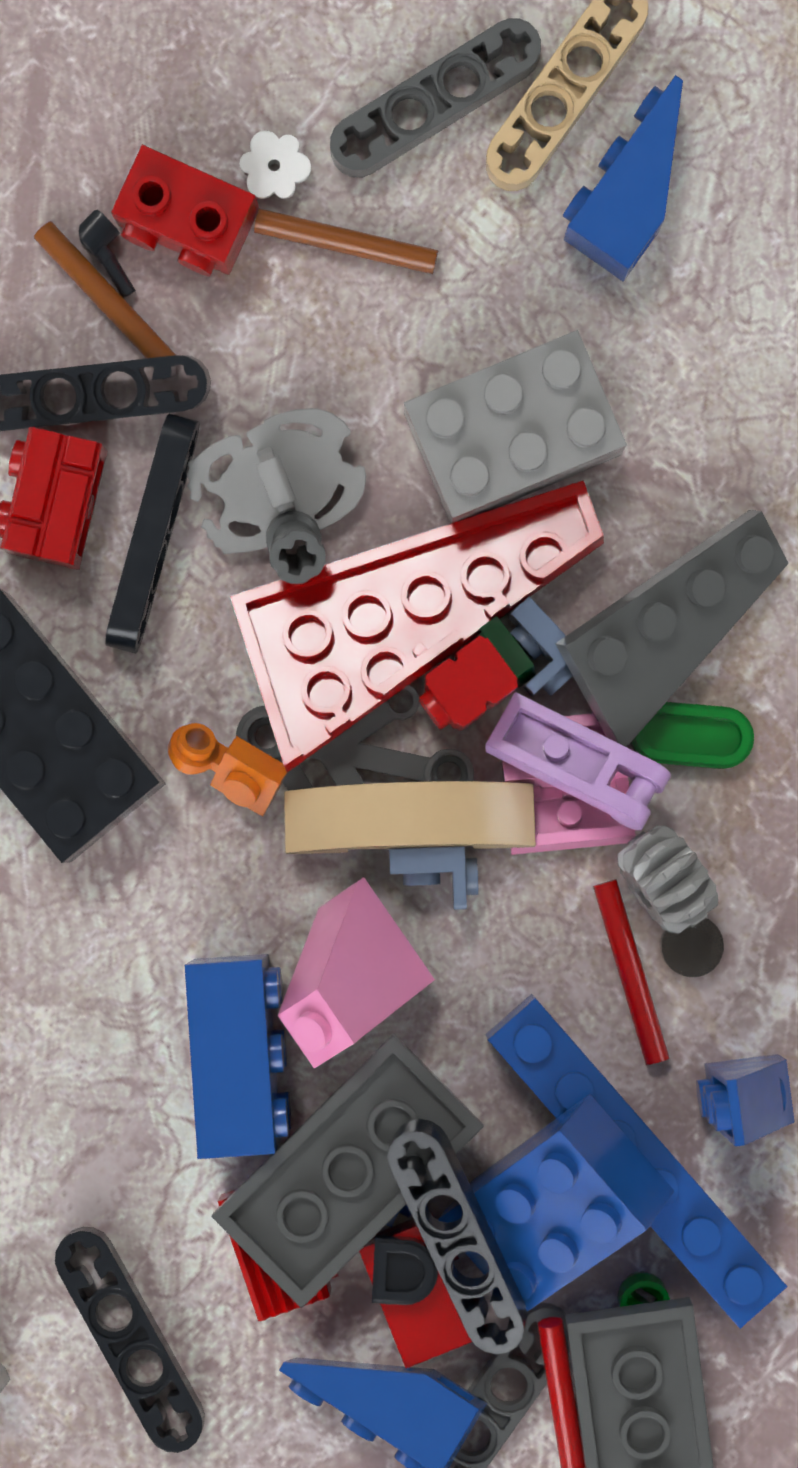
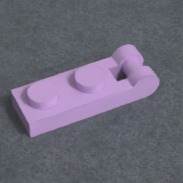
M517 692L513 694L486 743V753L608 813L618 823L633 830L641 831L651 814L650 809L647 807L654 793L663 792L671 777L670 772L659 763ZM617 771L630 777L632 780L626 794L609 786Z

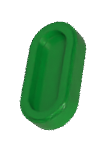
M666 702L630 744L635 752L659 764L727 769L737 766L749 756L754 744V731L747 717L734 708Z

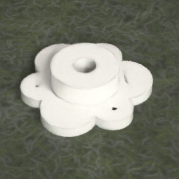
M270 131L256 133L250 142L251 152L243 154L239 162L242 172L248 175L247 187L249 192L256 195L258 199L269 198L274 193L281 199H288L295 193V184L304 182L311 173L310 160L306 155L299 152L297 138L292 135H284L279 139L276 134ZM272 164H278L280 166V168L277 171H271L269 169V167Z

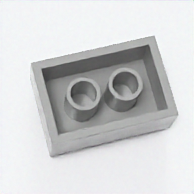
M578 330L404 402V416L450 524L493 510L621 456L627 446Z

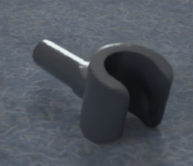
M94 210L79 226L80 242L92 255L97 257L100 264H103L120 295L125 298L136 290L116 256L107 247L120 232L101 211Z

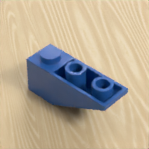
M676 75L664 91L656 86L651 89L634 115V118L641 122L629 141L621 136L616 138L598 165L599 168L606 172L593 191L582 186L563 214V217L570 221L566 229L564 241L622 282L625 281L658 235L665 219L683 80Z
M774 1054L704 1063L706 1079L696 1080L701 1117H707L708 1124H712L715 1130L719 1131L735 1147L747 1145L795 1122L787 1059Z
M299 1357L283 1362L279 1369L280 1372L292 1379L289 1388L296 1395L316 1406H321L323 1401H326L345 1414L341 1422L358 1436L368 1441H374L376 1436H379L398 1450L394 1457L406 1468H449L487 1405L486 1402L435 1369L416 1367L406 1369L404 1366Z

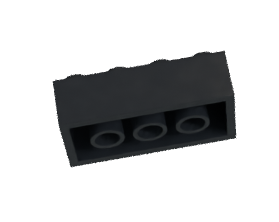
M0 589V789L60 862L70 863L160 790L166 783L13 597Z

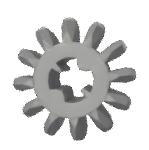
M657 825L646 833L643 831L628 842L629 845L617 854L620 874L627 881L628 888L637 897L640 905L647 910L652 920L657 921L663 930L679 934L689 926L693 928L708 917L707 913L718 906L716 885L709 877L708 870L701 864L697 854L688 847L684 838L678 837L673 829L664 825Z

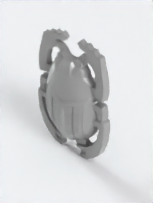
M318 408L295 409L274 415L264 420V424L249 430L246 436L253 444L252 446L243 449L240 435L229 436L209 446L189 461L188 466L190 470L187 473L189 479L187 487L191 491L190 499L196 502L201 499L200 487L202 483L207 491L220 496L224 501V510L219 519L221 529H217L213 521L209 519H204L201 528L207 531V538L213 540L215 547L221 548L223 554L243 553L266 548V532L270 523L278 515L288 511H300L310 515L317 522L319 529L322 530L341 520L353 510L363 495L366 472L365 467L361 465L353 467L351 464L343 462L342 456L338 452L343 444V439L349 437L351 433L345 422L333 413ZM288 423L310 424L321 429L322 435L321 437L311 435L310 432L303 430H281L280 426L281 424ZM231 454L233 461L228 469L221 474L220 480L211 482L209 479V469L212 464L221 456ZM338 484L344 486L341 499L331 511L320 519H316L314 515L329 503ZM233 521L250 523L259 526L261 532L249 537L236 536L229 529L228 524Z

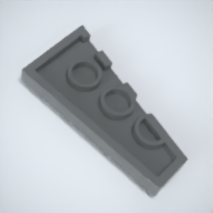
M748 510L555 643L607 738L627 747L789 564L762 511Z

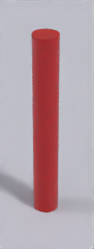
M617 879L594 885L593 889L645 1064L652 1065L668 1060L670 1057Z
M547 1317L538 1322V1330L561 1468H585L563 1320L559 1317Z

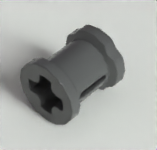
M288 511L278 515L270 523L266 532L269 561L271 567L276 570L281 580L291 584H303L321 573L325 564V548L321 543V531L318 524L310 515L300 511ZM295 540L305 541V545L298 547L296 554L286 553V549H292Z

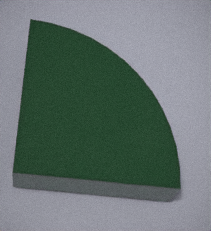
M498 616L479 628L481 631L480 636L490 640L518 678V688L536 676L534 664Z

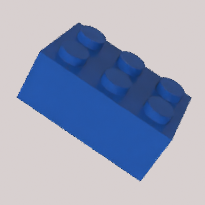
M268 954L194 959L184 966L197 1159L275 1154L281 1137H288L289 1130H291L289 1092H278L277 1073L284 1072V1067H287L285 1029H273L272 1009L280 1008V1004L283 1002L281 968L269 967Z
M591 1094L580 1100L469 1182L525 1302L527 1312L645 1232L675 1192ZM455 1199L437 1220L448 1223L461 1218L463 1211L459 1202ZM465 1252L484 1275L487 1274L489 1266L484 1257L476 1252Z

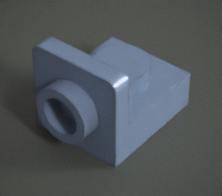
M529 596L510 614L509 619L516 626L510 633L531 659L536 660L542 654L550 662L525 685L524 689L531 696H534L543 688L552 696L573 676L555 644L566 635Z
M465 846L389 848L390 874H403V885L440 884V873L452 872L454 910L467 909L466 895H478L477 858H465Z

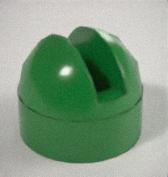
M645 1271L628 1275L622 1281L617 1297L619 1307L650 1303L643 1296L635 1292L636 1289L641 1288L656 1297L654 1302L670 1300L664 1283L654 1274Z

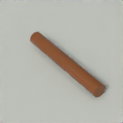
M260 208L254 225V233L429 274L434 273L439 251Z
M52 221L43 225L36 232L34 239L146 359L176 355Z

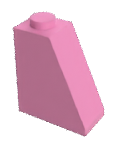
M364 877L318 908L278 1013V1017L313 1068L318 1067L356 1043L435 980Z

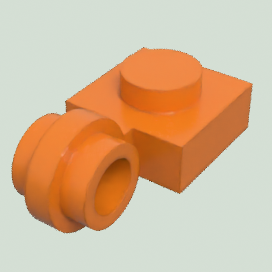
M191 723L179 727L172 734L168 744V755L176 769L189 775L202 773L209 769L213 770L216 773L210 786L222 792L234 804L247 807L262 817L273 802L287 775L282 762L238 736L234 738L229 747H226L219 743L212 730L203 724Z

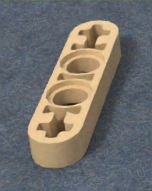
M623 0L591 1L491 140L486 153V171L489 179L497 187L506 191H519L527 188L535 181L642 32L648 16L647 0H625L632 5L629 16L634 21L630 22L627 19H621L611 31L609 41L599 34L607 24L610 8L606 4L610 3L613 6H618ZM589 25L592 26L595 32L592 30H587V27ZM609 42L617 44L618 46L615 49H613ZM581 46L590 47L600 55L602 61L601 69L595 75L580 77L569 69L567 64L568 54L573 49ZM554 96L564 104L566 117L560 124L553 127L543 126L533 118L531 113L533 103L540 97ZM521 124L531 137L545 142L547 145L541 148L534 139L524 155L523 163L528 169L523 171L515 167L508 174L501 170L503 158L499 152L504 150L511 154L517 149L523 140L524 131L515 129V127Z

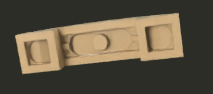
M480 781L396 782L284 791L286 855L348 853V850L457 846H473V849L536 846L534 786L530 783Z

